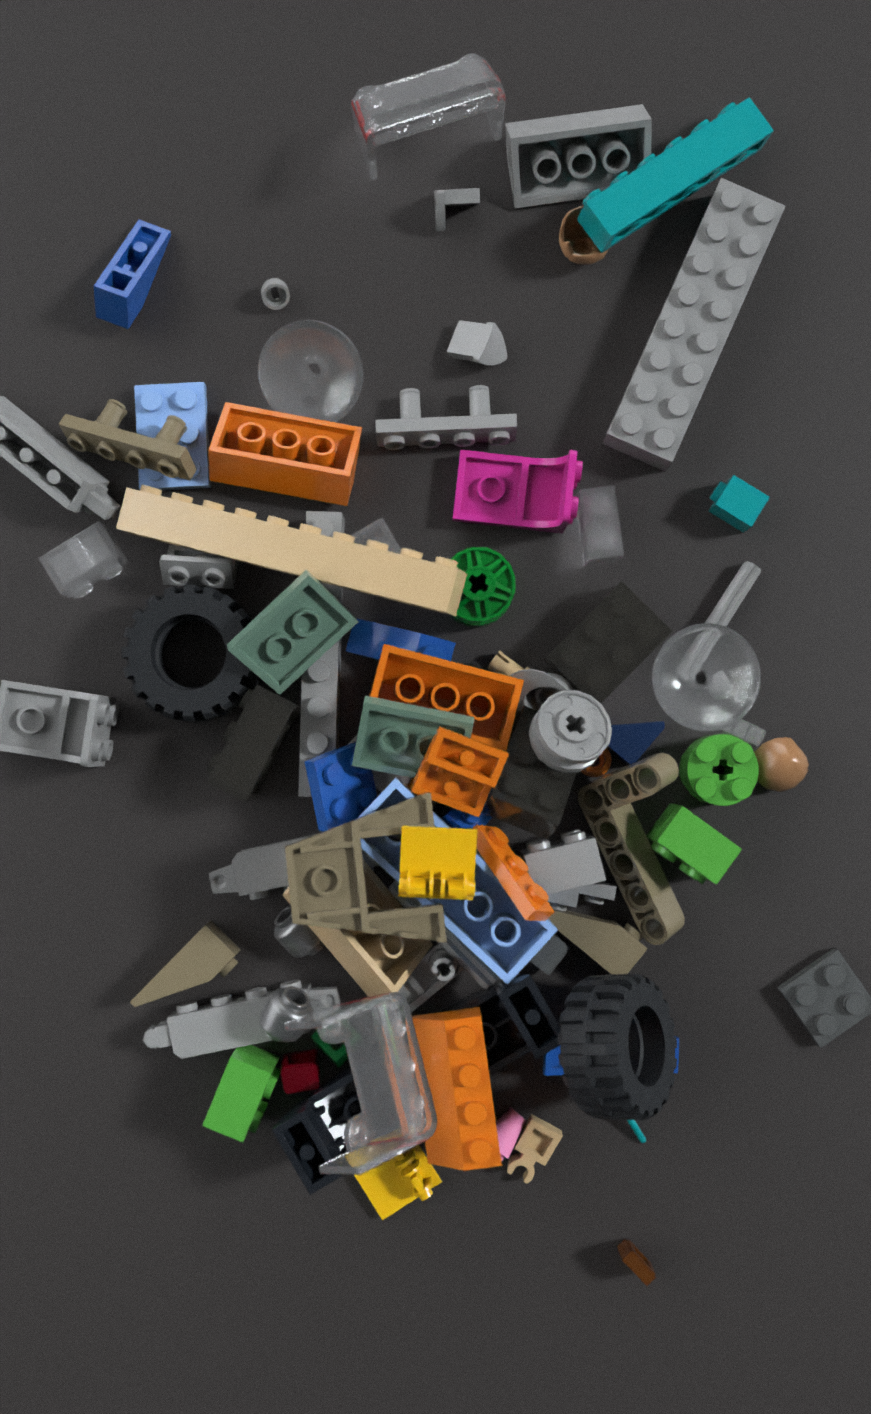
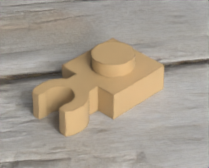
M533 1114L529 1116L523 1126L524 1128L514 1146V1149L520 1153L512 1155L507 1163V1173L510 1175L517 1166L527 1168L523 1174V1182L529 1183L534 1177L535 1162L537 1161L545 1166L563 1137L562 1130Z

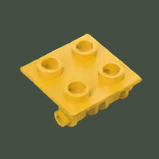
M402 826L398 897L473 900V897H475L474 878L478 830Z
M406 1125L369 1148L410 1142L416 1139ZM419 1144L415 1147L410 1145L366 1153L362 1151L346 1161L382 1220L418 1197L421 1201L428 1199L433 1194L431 1189L442 1183L432 1164H428L427 1156Z

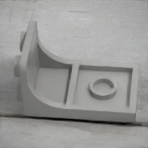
M1 680L0 751L78 763L83 767H105V762L110 760L113 751V740H109L111 726L116 725L119 715V706L115 705L116 698Z

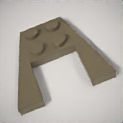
M431 793L420 794L284 846L292 923L333 929L356 930L372 934L395 935L411 939L434 940L442 943L447 942L443 905L441 903L368 912L360 839L401 834L402 826L434 827Z

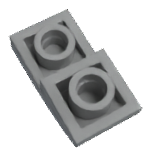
M598 882L548 895V903L554 910L566 911L567 906L577 907L579 894H584V901L603 905L605 899L614 901L617 886L613 883Z

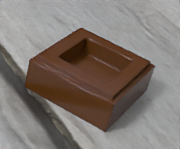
M625 1238L617 1246L621 1259L648 1286L656 1278L653 1266L647 1257L629 1239Z

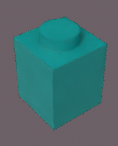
M733 475L726 483L721 480L709 497L714 502L708 511L744 533L753 526L770 497Z

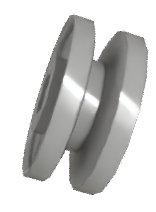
M562 690L549 696L533 717L529 729L531 747L538 759L548 767L563 773L580 772L590 767L609 745L612 734L610 717L603 705L591 695L577 690Z

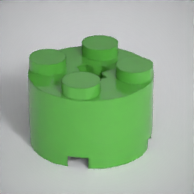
M727 734L706 735L694 741L685 750L680 760L679 774L685 788L699 801L718 806H728L736 804L752 794L758 780L759 766L753 748L742 739ZM720 764L724 766V773L719 775L713 773V766Z

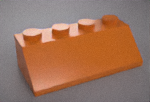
M225 402L208 449L209 479L214 482L348 506L355 478L363 427Z
M383 644L370 696L474 717V725L471 739L500 750H507L524 680Z
M480 1007L408 1016L424 1138L430 1137L425 1141L428 1164L463 1171L502 1166Z

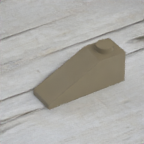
M554 910L555 912L548 918L560 933L610 974H628L648 949L640 942L643 938L642 934L628 922L622 927L616 921L568 910Z
M210 921L130 1003L134 1007L209 982L218 973L224 978L238 964L234 956L241 949L220 928Z

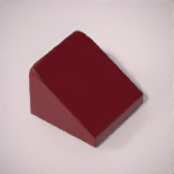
M312 1049L285 1053L283 1055L280 1071L285 1093L291 1094L317 1090L319 1088L318 1050Z

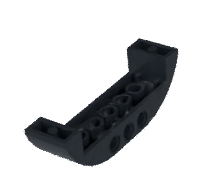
M530 974L515 976L508 985L504 981L497 982L488 989L483 988L440 1011L480 1007L489 1075L529 1051L533 1053L535 1059H538L560 1046L558 1044V1033L561 1032V1027ZM410 1031L404 1032L328 1080L292 1108L272 1128L274 1135L309 1195L340 1178L343 1175L347 1160L421 1117Z

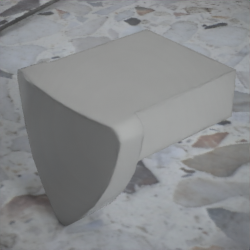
M480 188L435 190L436 232L446 231L445 206L478 205L480 203Z
M458 321L447 349V353L455 359L473 361L483 365H496L506 361L505 341L496 323L487 322L483 324Z

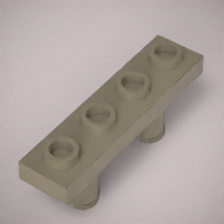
M115 399L107 401L106 406L95 421L65 414L58 424L67 438V443L79 452H92L101 455L107 460H120L130 463L139 469L148 468L161 472L170 478L179 477L191 480L197 470L187 447L177 445L183 434L187 431V426H185L186 424L182 419L174 415H169L166 418V422L155 438L119 429L118 426L128 412L125 410L126 407Z

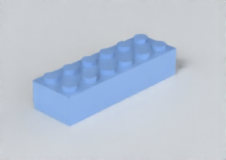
M395 777L358 818L417 795L412 793L402 781ZM433 811L434 827L451 828ZM401 834L361 838V848L399 883ZM476 852L475 897H473V900L415 899L422 905L441 903L443 905L445 927L508 985L558 929L549 919L546 921L525 920L483 857Z

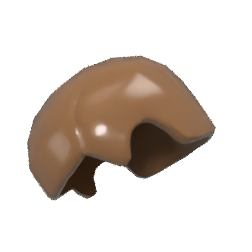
M579 206L569 210L562 220L559 231V245L564 256L569 261L577 265H591L602 260L608 250L601 253L578 222L577 218L583 206Z
M774 738L763 743L754 752L759 766L758 782L767 790L783 792L795 788L808 772L809 763L807 757L791 738Z

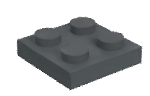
M832 948L777 987L816 1045L820 1048L871 1014V996L836 948Z

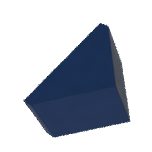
M664 721L611 725L612 734L607 749L626 766L635 763L664 730Z

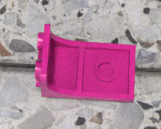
M460 449L452 521L563 534L567 525H572L573 519H576L579 497L573 496V490H576L577 483L581 481L583 461H577V451L570 450L566 456L559 458H531Z

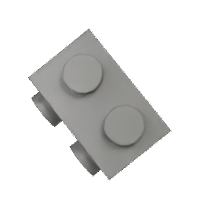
M169 545L167 555H161L159 561L163 585L175 586L197 585L198 587L234 589L239 561L176 545Z

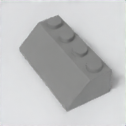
M643 104L505 123L507 162L514 208L585 199L596 189H600L602 192L608 188L610 183L622 172L627 171L630 174L636 170L640 162L651 154L652 118Z

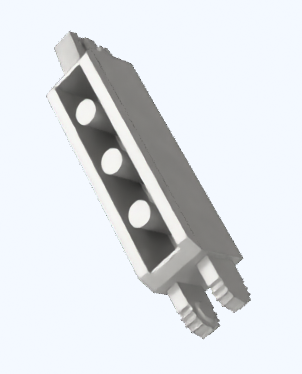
M0 396V456L66 509L75 513L84 511L89 515L96 513L104 520L115 518L121 506L107 494L109 490L107 486L110 481L7 398Z
M313 835L241 850L233 858L232 864L209 873L213 894L238 892L239 896L249 894L250 900L270 896V889L284 887L285 892L289 885L284 846ZM361 848L362 858L374 872L373 867L379 866V864Z
M292 980L280 984V988L297 987L309 996L313 1008V1016L303 1034L310 1032L317 1018L338 1011L341 1008V1005H338L341 1003L337 986L312 988L311 983L301 984V980ZM257 987L245 991L246 996L232 999L231 994H223L211 998V1003L198 1006L197 1001L176 1005V1010L167 1017V1020L153 1023L144 1032L145 1035L142 1041L145 1042L147 1048L150 1047L151 1049L172 1046L173 1053L181 1059L272 1041L261 1027L259 1017L265 1003L275 990L267 992L266 987Z

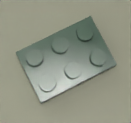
M305 570L227 644L229 652L280 695L355 626L358 620L309 571Z
M365 695L352 766L415 778L439 726L471 738L474 717Z

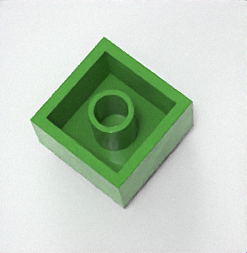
M673 803L668 804L646 835L653 842L651 847L654 852L672 863L677 859L682 863L678 869L702 885L706 880L717 885L742 850L684 806Z
M253 1045L236 1048L228 1061L202 1126L240 1142H244L249 1131L256 1133L268 1105V1102L262 1099L263 1097L270 1099L281 1073L280 1069L276 1067L280 1056Z

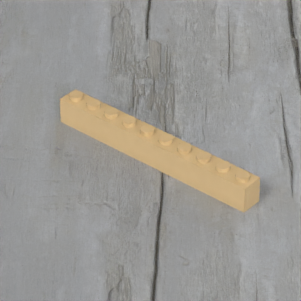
M141 485L140 491L126 487L116 526L118 530L298 577L307 570L319 582L456 617L467 573L457 568V561L436 556L435 562L422 560L423 553L402 548L401 553L398 554L389 552V545L373 540H367L365 546L354 543V536L334 531L333 537L321 535L322 529L301 523L300 528L295 529L288 527L289 521L268 515L267 521L255 519L257 513L249 510L236 508L235 513L224 511V505L204 500L201 506L193 504V498L183 494L172 492L171 498L161 496L162 490L154 487Z

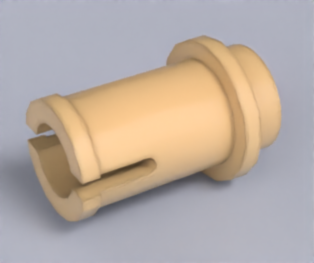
M500 650L487 669L494 673L510 676L517 671L530 668L527 666L524 669Z

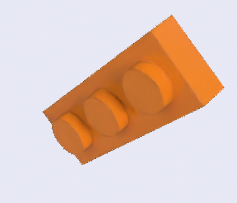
M476 824L472 829L478 830L477 850L524 919L527 921H546L555 912L548 903L549 897L546 891L532 880L527 872L528 866L524 860L515 855L507 844L509 840L506 834L497 827Z

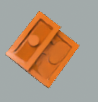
M439 726L421 762L410 790L417 795L430 792L433 801L479 817L491 788H495L509 753Z

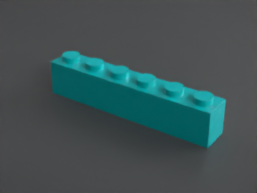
M750 97L738 105L732 102L713 121L710 122L708 119H705L699 123L688 137L684 139L681 136L675 138L666 146L663 153L658 156L654 153L650 154L630 174L627 171L619 174L610 183V186L602 192L600 189L592 191L583 200L582 204L584 206L577 220L600 252L603 253L760 151L774 130Z

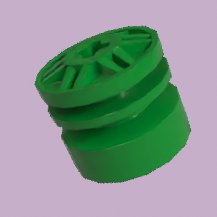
M470 547L456 553L451 560L457 561V568L467 573L456 617H451L456 622L468 627H484L495 623L506 613L515 594L516 577L511 564L499 552L487 547ZM480 578L484 579L486 591L478 590L476 594L471 592L472 584L469 581L477 582Z

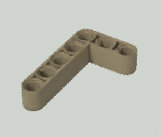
M657 753L602 775L582 787L578 793L579 805L643 938L653 945L663 944L682 929L685 918L631 803L655 794L676 780L679 771L678 765L673 757L665 753Z

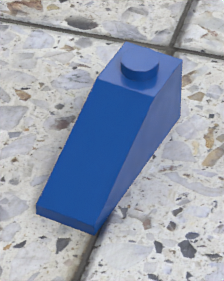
M138 219L94 284L96 318L126 329L130 328L145 303L170 240L171 231Z
M357 618L358 623L352 627L346 647V652L378 661L383 644L451 661L456 643Z

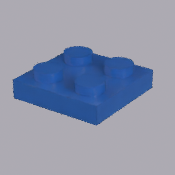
M356 741L304 761L319 831H326L357 819L377 798L372 770L352 766Z

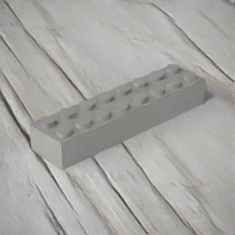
M724 178L720 179L602 444L663 471H666L672 464L786 207L785 205Z

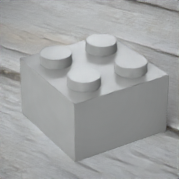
M581 829L563 832L560 834L561 840L553 842L547 840L546 837L526 842L527 848L520 850L521 858L528 866V874L536 884L546 891L547 895L606 881L596 838L581 831Z

